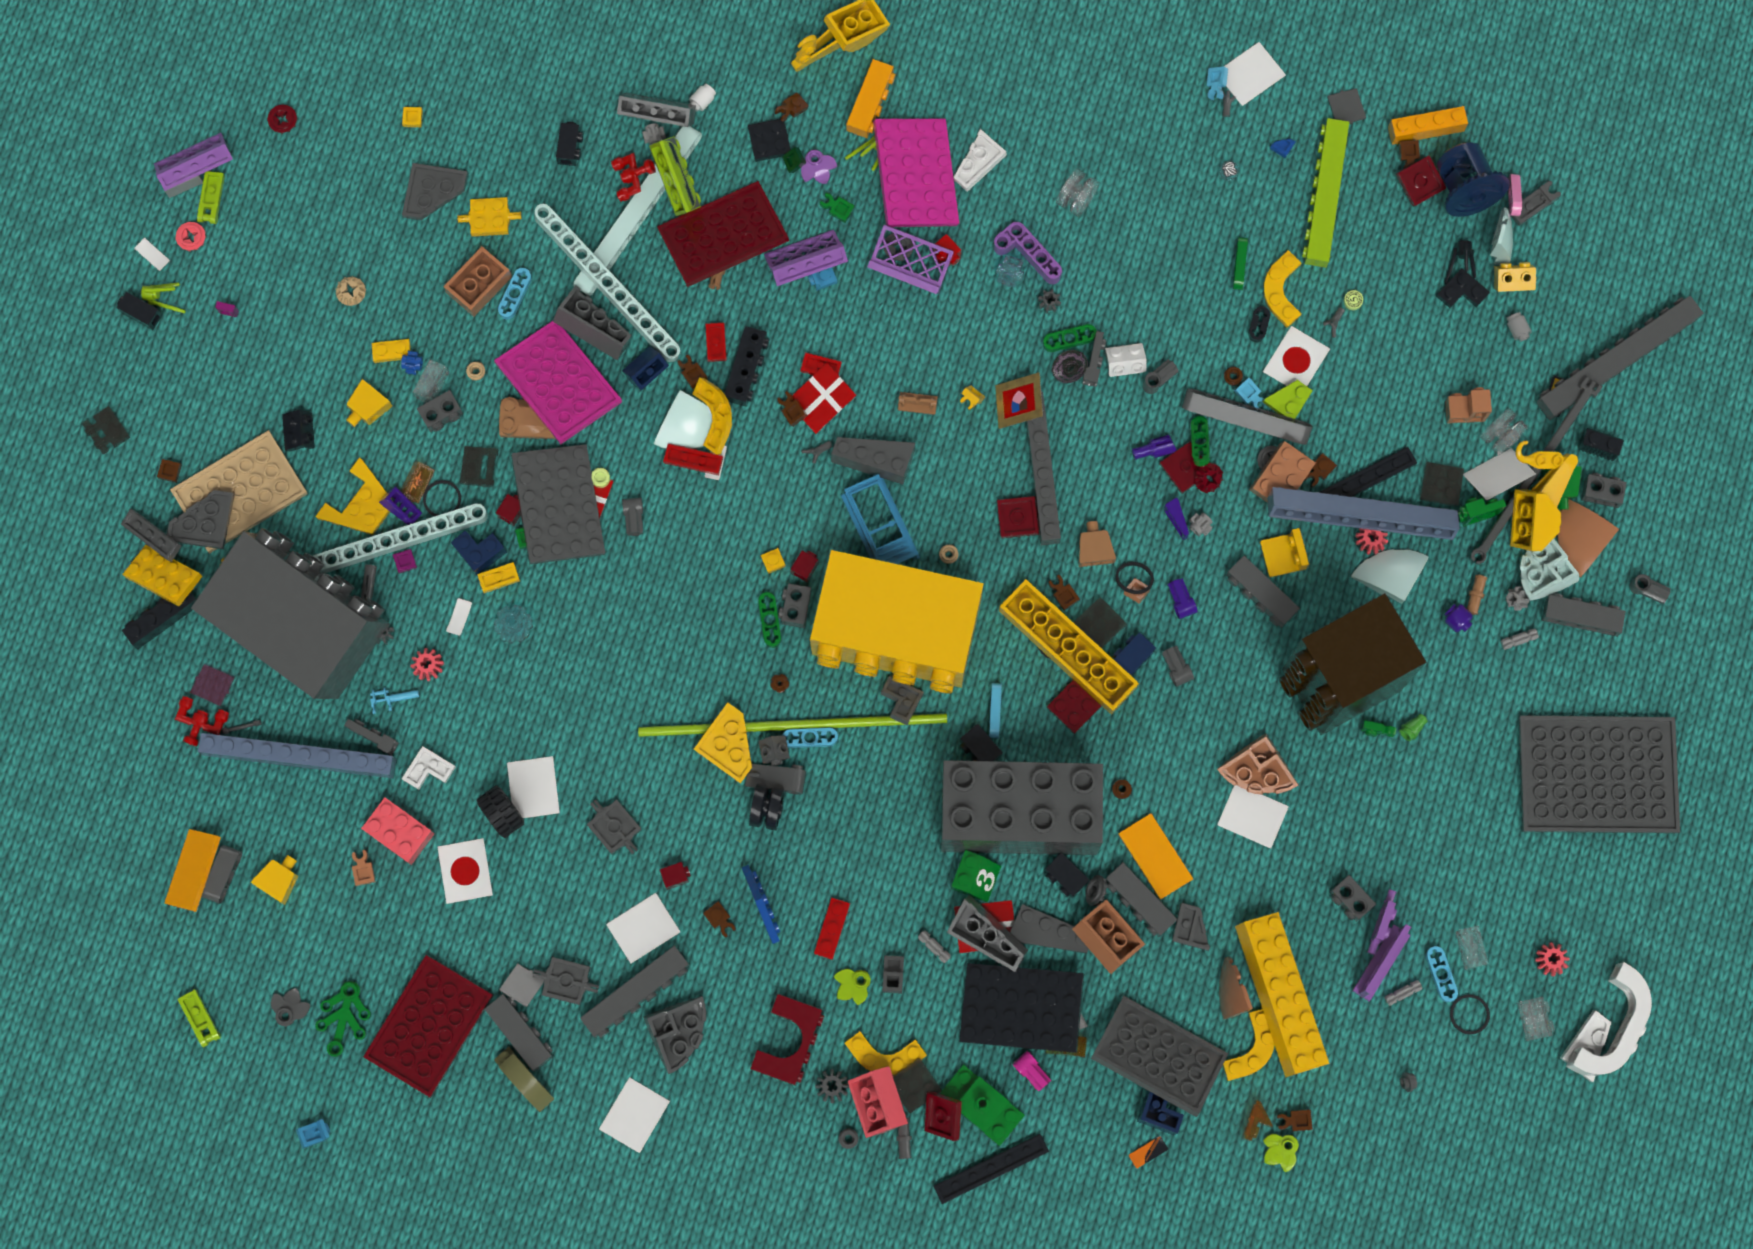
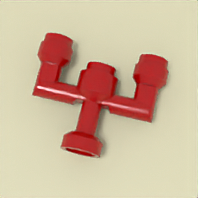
M634 153L623 158L617 157L611 161L615 171H620L629 164V168L623 170L620 173V177L623 183L633 184L629 188L623 187L616 192L618 199L621 202L627 201L632 195L641 192L638 176L646 172L649 174L656 172L655 165L651 159L645 160L644 165L637 168Z
M182 696L178 703L179 709L174 720L193 725L189 736H184L183 742L197 747L199 741L196 738L200 728L209 733L219 735L223 724L228 721L229 713L218 709L214 716V725L207 724L209 719L207 717L208 713L197 710L192 718L186 716L187 711L192 708L193 699Z

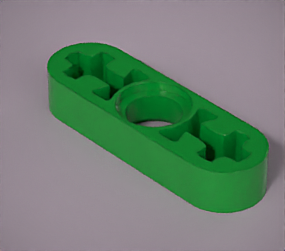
M1238 237L1233 278V289L1243 290L1248 245V238Z
M1086 324L1047 334L1043 340V347L1048 352H1056L1091 343L1095 340L1096 328L1093 325ZM1085 330H1088L1089 333L1092 332L1090 338H1088L1087 335H1083L1085 334ZM1077 332H1079V335H1083V336H1081V338H1080L1081 340H1080V341L1078 340V333H1077ZM1067 334H1072L1075 337V341L1068 343L1064 337ZM1059 336H1061V342L1063 345H1060ZM1049 339H1052L1053 342L1059 341L1054 344V347H1051L1050 344H1047L1049 343Z
M1197 416L1191 421L1192 457L1194 464L1202 467L1210 462L1209 425L1205 417ZM1198 424H1202V432L1198 431ZM1199 438L1206 440L1203 444L1195 443ZM1199 451H1203V458H1202V459H1199V458H1200V452H1199Z
M765 592L758 599L763 637L768 647L776 648L781 643L776 599L772 593ZM765 597L773 600V602H770V610L774 609L775 611L766 610V604L762 603V601H765ZM768 615L774 616L776 619L775 623L767 625L764 622L765 617ZM765 629H773L774 636L778 637V639H775V643L767 640V638H770V631H765Z

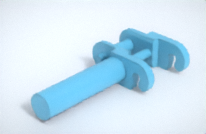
M386 687L382 691L377 692L373 689L372 693H370V696H373V699H370L371 707L373 708L372 712L376 714L375 705L383 701L388 703L389 711H392L391 702L420 697L419 691L414 690L387 696L389 690H386ZM384 694L385 698L376 700L377 695Z

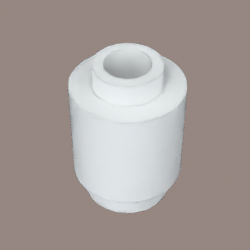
M708 84L700 86L689 98L690 104L696 105V111H704L714 100L715 90Z

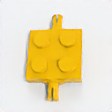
M507 197L470 199L469 215H457L458 223L469 222L471 236L509 234L510 220L522 219L521 211H509Z

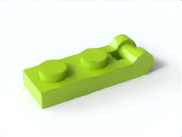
M205 172L197 222L204 223L208 221L211 224L218 223V212L225 178L224 173ZM206 209L211 210V214H205Z
M193 990L177 999L203 1048L209 1045V1042L212 1040L217 1041L221 1038L197 990ZM208 1028L210 1033L204 1036L202 1031Z

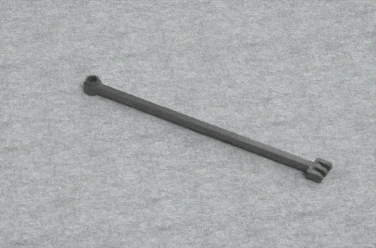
M1585 378L1579 387L1583 390L1543 451H1555L1591 396L1596 398L1603 387L1602 385H1599L1594 390L1592 388L1596 382L1593 380L1590 386L1586 384L1590 378ZM1532 467L1531 469L1536 475L1524 480L1518 489L1529 490L1542 469ZM1514 495L1479 548L1471 553L1470 558L1472 562L1476 560L1474 557L1476 554L1481 556V560H1477L1475 564L1484 563L1487 557L1486 553L1512 516Z

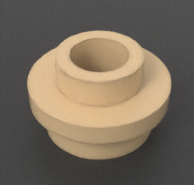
M472 362L468 365L466 373L470 379L480 380L485 375V367L480 362ZM479 369L478 374H473V371Z
M953 545L943 546L939 553L940 559L946 564L954 563L958 559L957 548ZM951 552L952 557L948 558L945 554Z

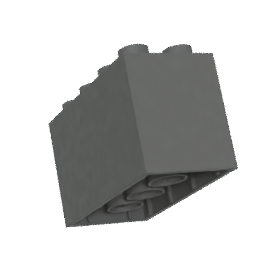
M261 528L258 534L243 531L191 609L313 699H338L390 625V623L380 617L385 609L368 597H365L363 600L358 596H351L350 594L355 587L338 575L331 577L326 573L321 574L320 571L324 564L308 553L301 555L293 550L291 552L290 549L294 542L278 531L271 533L264 528Z
M993 761L943 762L941 852L964 853L967 850L972 853L1097 855L1103 843V764Z

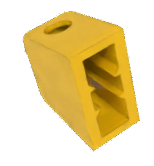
M362 379L347 402V407L352 413L346 421L353 427L361 419L366 424L371 425L392 407V404Z
M289 855L285 857L281 864L271 860L250 883L285 905L298 879V875L291 871L297 861Z

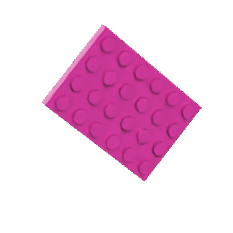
M875 119L873 124L886 225L890 227L958 226L959 216L946 119Z
M553 321L494 360L496 366L560 445L622 403V399L568 333Z

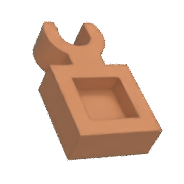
M362 850L363 857L361 859L357 858L355 852L352 853L353 860L357 862L356 866H352L355 886L376 882L372 863H366L368 859L366 850Z

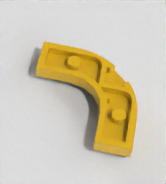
M1289 250L1271 266L1264 281L1265 302L1273 315L1286 328L1301 316V313L1285 297L1283 291L1285 280L1302 264Z
M699 377L692 394L703 401L712 413L711 428L703 446L713 453L721 455L732 428L731 407L721 389L707 379Z
M1263 1009L1248 1013L1255 1041L1252 1049L1247 1054L1224 1061L1223 1068L1227 1081L1257 1072L1270 1059L1275 1045Z
M858 1032L844 1043L864 1068L874 1071L889 1066L892 1075L909 1070L927 1056L916 1040L893 1055L878 1053L871 1047L861 1032Z

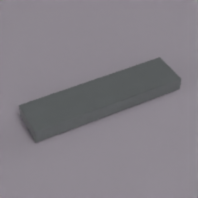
M134 509L129 510L121 523L127 530L170 562H172L181 548L179 543Z

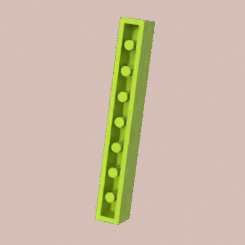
M1327 118L1326 123L1321 126L1320 135L1323 136V141L1319 142L1318 153H1321L1320 159L1316 160L1315 170H1318V175L1314 176L1312 186L1316 189L1315 194H1312L1310 199V205H1313V209L1308 214L1307 222L1310 223V229H1306L1305 240H1308L1307 247L1304 246L1302 257L1305 258L1304 264L1327 268L1329 263L1349 121Z

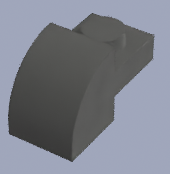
M884 956L882 993L902 994L903 956Z

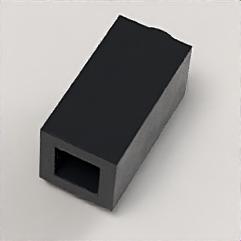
M566 122L560 125L556 152L557 164L576 166L577 160H580L581 149H579V143L583 142L584 133L581 132L580 126L575 122Z
M128 292L118 300L116 308L123 315L152 331L162 317V313L157 308Z

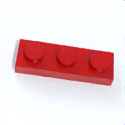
M668 444L663 462L664 464L719 476L723 456Z
M831 898L815 948V955L833 960L850 903Z

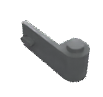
M752 764V768L746 777L745 787L756 788V785L760 784L766 785L771 790L777 787L784 789L786 793L802 795L806 771L799 765H792L791 768Z

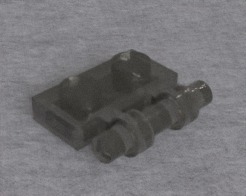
M109 406L93 416L97 422L94 425L89 420L82 423L85 433L92 438L94 446L102 454L109 451L106 445L110 442L116 448L131 438ZM101 429L106 435L103 438H100L97 433Z

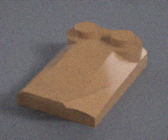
M512 397L501 400L499 417L500 437L555 439L525 400H518Z

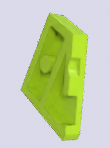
M1296 380L1263 399L1262 402L1278 414L1295 419L1313 390L1299 380Z

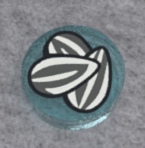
M1225 161L1220 167L1221 177L1225 180H1233L1237 177L1239 172L1238 165L1233 161Z

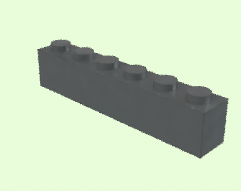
M673 946L580 1018L593 1037L597 1038L599 1036L600 1039L610 1032L609 1028L614 1024L616 1026L620 1025L625 1021L624 1016L630 1012L631 1014L637 1012L641 1008V1003L645 1000L647 1002L651 1001L657 996L656 992L661 988L663 990L668 988L673 983L671 980L676 976L680 978L685 975L690 965L677 948Z

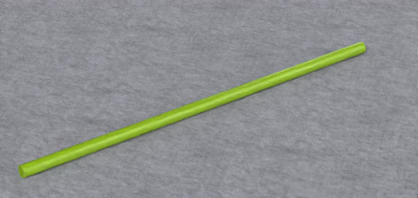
M947 714L913 715L908 725L947 723ZM890 716L745 722L746 732L905 725L890 718ZM711 724L638 727L639 737L705 734Z

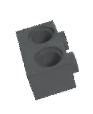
M450 390L417 408L430 432L441 430L446 423L457 421L463 414ZM453 405L454 408L451 411H445L446 406ZM430 415H437V418L435 420H428Z
M1598 473L1589 474L1584 480L1581 501L1619 508L1623 504L1627 482L1621 481L1617 477L1605 478ZM1591 484L1597 485L1599 491L1592 490ZM1610 488L1616 489L1617 495L1611 494Z
M788 584V588L784 589L782 600H785L784 607H780L779 611L782 625L805 628L812 592L811 587ZM793 593H800L802 595L799 600L791 598ZM790 611L798 613L795 619H790L787 615Z
M1350 875L1330 892L1332 901L1338 906L1341 905L1345 909V915L1350 920L1354 919L1356 922L1376 905ZM1341 888L1348 889V897H1343L1340 894ZM1354 902L1362 904V912L1355 911L1353 907Z

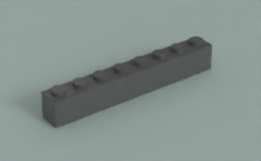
M1041 392L1043 416L1026 421L1041 546L1060 544L1061 540L1043 392Z

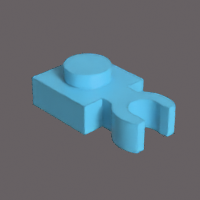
M1225 66L1208 68L1207 86L1211 88L1208 92V98L1214 100L1216 93L1217 98L1223 99L1224 94L1221 89L1226 87L1228 68Z
M1247 378L1234 390L1246 405L1249 402L1256 408H1259L1257 406L1258 402H1261L1263 406L1266 405L1262 402L1264 398L1258 396L1262 391L1250 378Z

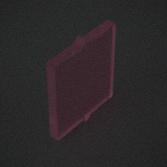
M204 664L199 675L195 677L196 681L190 693L221 706L226 695L230 693L229 689L235 678Z

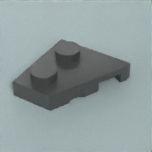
M1184 903L1180 904L1172 942L1209 951L1210 946L1206 937L1201 908Z

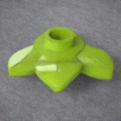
M844 969L834 975L836 981L841 983L837 999L850 1000L853 998L857 1005L862 1004L868 996L867 987L871 982L870 976L866 971L858 970L854 972L850 969ZM858 977H863L865 979L864 983L859 984L857 982Z
M1271 1134L1263 1140L1264 1144L1269 1147L1264 1157L1265 1164L1277 1165L1280 1163L1284 1172L1290 1171L1297 1161L1295 1153L1299 1147L1298 1140L1292 1135L1282 1137L1278 1134ZM1290 1142L1292 1144V1148H1286L1285 1143Z

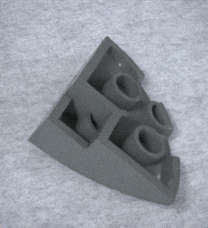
M703 996L643 1016L655 1048L668 1074L675 1072L689 1061L690 1055L695 1049H698L704 1035L702 1031L706 1021V1008Z

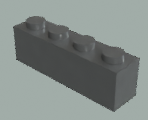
M623 93L619 95L617 114L689 127L694 124L696 105Z
M1245 556L1226 575L1229 583L1234 587L1238 586L1242 590V595L1246 599L1254 601L1256 608L1261 613L1265 612L1275 626L1279 625L1282 628L1300 609Z
M1553 593L1545 599L1542 621L1618 637L1622 633L1626 611L1620 610L1618 606L1610 605L1605 607L1601 606L1599 602L1591 601L1586 603L1582 602L1580 598L1572 597L1567 599L1563 598L1561 594Z
M1124 863L1106 878L1109 891L1112 893L1116 892L1121 897L1119 901L1126 908L1129 906L1134 911L1132 914L1139 922L1143 920L1147 924L1146 929L1153 936L1157 935L1160 937L1178 920Z
M502 994L484 1010L531 1070L536 1072L553 1058L551 1054L553 1050L547 1042H541L538 1038L541 1036L534 1026L530 1028L526 1023L529 1020L522 1011L519 1013L515 1009L516 1002L511 1000V997H506Z

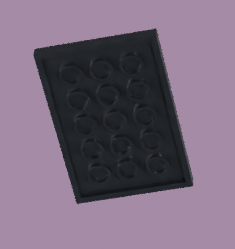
M967 963L959 1042L1077 1053L1085 974L1018 968L1014 972L1006 966Z

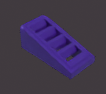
M396 486L390 489L379 501L383 507L407 525L415 523L422 514ZM412 512L413 515L409 518L407 515Z
M1175 498L1166 503L1163 510L1182 540H1186L1189 531L1179 499Z

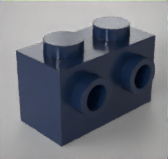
M649 346L626 366L622 372L631 384L642 390L669 365L658 351Z
M1140 632L1136 636L1133 634L1125 642L1127 646L1123 650L1119 648L1112 656L1131 676L1156 650V647Z

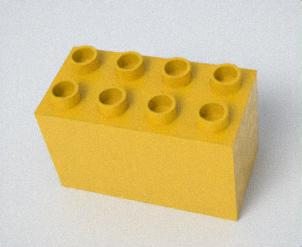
M831 550L810 637L812 655H816L818 657L817 664L824 667L838 669L840 662L843 661L856 665L854 672L864 676L877 677L879 669L892 672V680L895 682L915 685L916 678L931 681L930 689L951 694L954 686L962 688L984 583Z

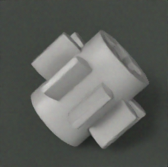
M656 123L647 125L645 127L646 131L642 132L645 144L649 143V145H652L666 138L664 128H659V125Z
M1195 513L1189 521L1191 523L1189 528L1197 536H1200L1202 533L1206 536L1212 530L1210 525L1213 522L1205 513H1202L1200 516Z
M1522 586L1508 590L1509 593L1506 597L1508 607H1514V611L1528 607L1527 604L1530 600L1525 594V590H1522Z

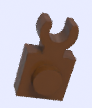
M795 93L785 99L781 106L776 108L775 114L783 113L784 115L781 117L783 122L787 120L789 115L795 118L808 109L809 105L798 93Z
M1419 140L1398 142L1400 161H1405L1403 169L1414 164L1415 160L1420 159Z
M686 355L687 363L683 364L680 360L677 362L680 369L684 370L681 372L683 377L693 389L699 377L707 380L708 378L699 364H693L691 357Z
M786 391V401H783L780 397L777 398V401L785 406L781 411L789 424L794 427L808 415L800 402L796 399L793 401L792 394Z
M1323 453L1315 461L1316 463L1311 469L1313 472H1310L1304 480L1312 478L1314 480V483L1311 485L1312 488L1317 485L1319 477L1324 481L1337 466Z
M1057 575L1056 578L1059 584L1054 585L1050 580L1048 585L1051 589L1057 591L1053 596L1063 611L1080 601V598L1070 584L1064 587L1063 578Z
M719 902L703 913L714 929L719 926L721 927V933L725 938L728 937L725 933L726 928L730 927L734 932L736 931L735 926L727 922L731 917Z
M1311 1110L1290 1111V1117L1284 1114L1276 1116L1278 1119L1282 1118L1285 1120L1283 1126H1277L1279 1130L1286 1129L1288 1126H1291L1292 1131L1313 1130Z

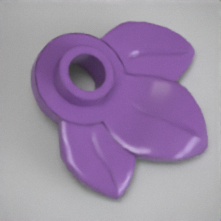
M811 150L806 154V164L801 168L802 178L805 182L814 178L821 184H827L830 178L829 170L835 169L837 163L833 157L823 155L818 150ZM816 157L818 161L813 162L811 159Z

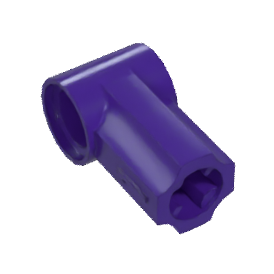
M1183 578L1167 584L1174 601V610L1179 619L1198 613L1195 601L1190 597Z

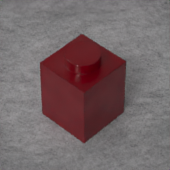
M507 494L496 511V515L512 526H515L521 516L517 495L512 497Z
M802 550L790 569L791 574L808 583L819 565L817 555L811 551L804 552Z
M682 862L659 869L667 890L689 883L688 877H691L688 866H684Z

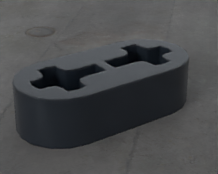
M1264 306L1257 307L1254 310L1248 332L1249 339L1257 343L1264 339L1270 319V311ZM1260 312H1263V315L1266 316L1263 317L1262 322H1258L1259 316L1256 315L1260 314ZM1258 326L1260 327V334L1258 337H1255V333L1253 332L1256 331V328Z

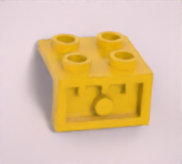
M1300 528L1292 529L1288 535L1260 542L1269 577L1306 570L1309 566Z

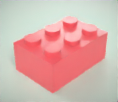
M385 797L361 828L410 865L413 864L434 836L430 829Z
M889 1066L868 1072L848 1081L866 1138L908 1124Z

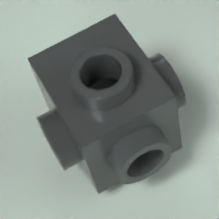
M770 736L759 741L763 764L771 763V766L783 764L782 761L790 758L786 736Z

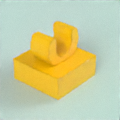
M970 385L961 393L964 397L961 398L960 402L964 403L968 399L970 401L968 409L970 410L975 405L982 403L985 396Z

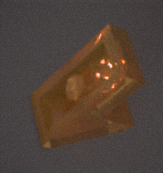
M1258 1100L1254 1101L1242 1139L1247 1141L1257 1138L1260 1128L1257 1127V1124L1270 1128L1273 1127L1261 1101Z

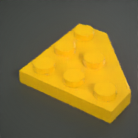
M727 702L694 750L739 783L743 781L751 770L752 763L744 713Z

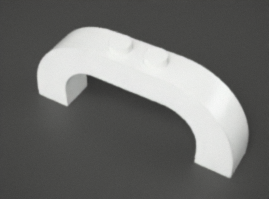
M1625 962L1616 964L1608 981L1625 993L1628 1000L1627 1014L1609 1050L1603 1056H1596L1584 1048L1574 1049L1566 1067L1576 1073L1586 1076H1597L1616 1071L1636 1051L1638 1047L1637 1041L1646 1031L1645 1025L1650 1016L1652 1006L1650 990L1642 975Z

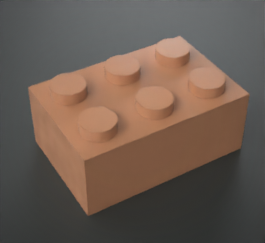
M481 247L443 287L452 299L475 317L512 278V275L507 267L484 247Z
M1283 441L1272 454L1249 490L1268 503L1267 498L1273 487L1298 490L1316 462Z
M1107 899L1072 929L1110 974L1145 945Z

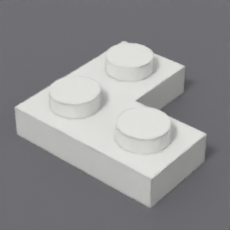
M422 746L402 777V780L419 790L429 774L446 783L456 766Z

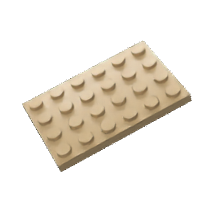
M269 430L170 489L183 512H186L196 502L202 501L214 490L234 493L225 544L241 535L243 531H248L308 494ZM205 547L209 553L216 550V548Z

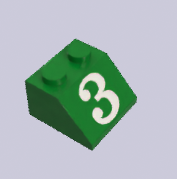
M965 850L951 889L988 903L1001 866L983 856Z

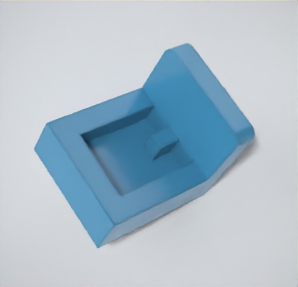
M319 1119L315 1123L298 1128L296 1132L304 1149L329 1138L330 1129L323 1119Z

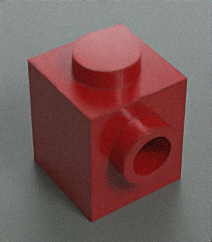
M947 234L935 243L954 251L949 266L951 264L955 265L960 261L961 249ZM940 251L935 254L939 264L947 260L948 253Z

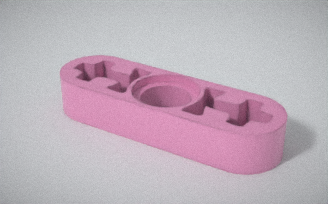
M1510 174L1508 178L1510 182L1508 189L1510 216H1520L1522 211L1520 175Z

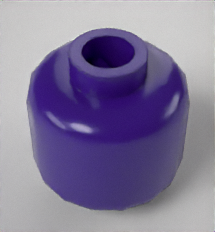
M1454 604L1444 614L1446 616L1444 622L1454 632L1458 633L1461 630L1466 632L1473 624L1470 622L1473 614L1462 604L1457 606Z

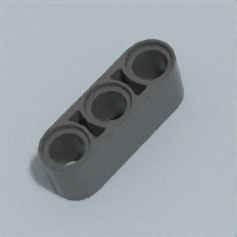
M226 845L221 846L208 875L201 897L218 904L222 903L240 863L242 851Z

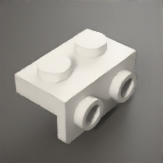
M1142 343L1105 348L1110 377L1146 372V355Z

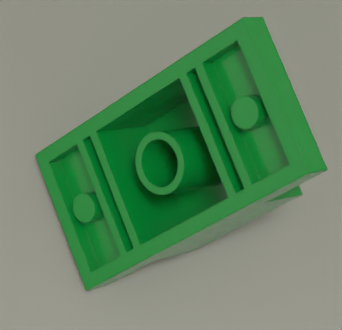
M964 1064L940 1093L941 1095L962 1101L961 1115L998 1146H1001L1025 1116L1009 1100L980 1076L978 1077Z

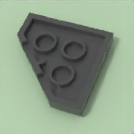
M413 163L402 217L423 220L465 192L468 172Z
M212 491L202 501L196 502L182 515L172 519L169 522L167 535L180 544L224 550L234 493Z

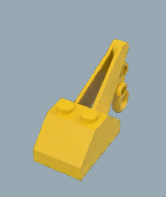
M857 0L827 14L823 21L829 29L818 39L815 35H809L798 44V48L801 49L796 53V58L791 62V65L798 72L839 48L847 52L857 51L884 33L890 26V23L874 0ZM832 38H835V39H836V40H835L834 42H832L831 44L827 45V46L824 47L823 49H821V50H819L818 52H816V51H817L818 49H820L823 45H825L827 42H829Z
M1526 440L1520 442L1516 447L1517 459L1521 463L1529 464L1534 468L1550 470L1531 491L1515 489L1510 546L1529 551H1542L1560 532L1561 512L1557 506L1578 463V458L1574 454L1566 453L1562 455L1560 452L1536 451L1528 456H1523L1521 450L1524 445L1528 444Z

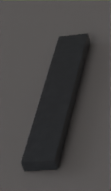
M1406 447L1319 493L1354 497L1415 466L1417 461L1409 447Z
M1041 1134L933 1187L941 1204H944L1048 1153L1049 1150Z

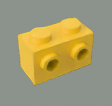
M1519 262V265L1500 263V266H1494V289L1498 292L1536 290V267L1530 265V262Z

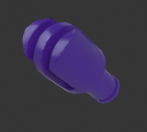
M1170 435L1151 439L1148 445L1132 448L1134 460L1150 455L1153 458L1176 452V447Z

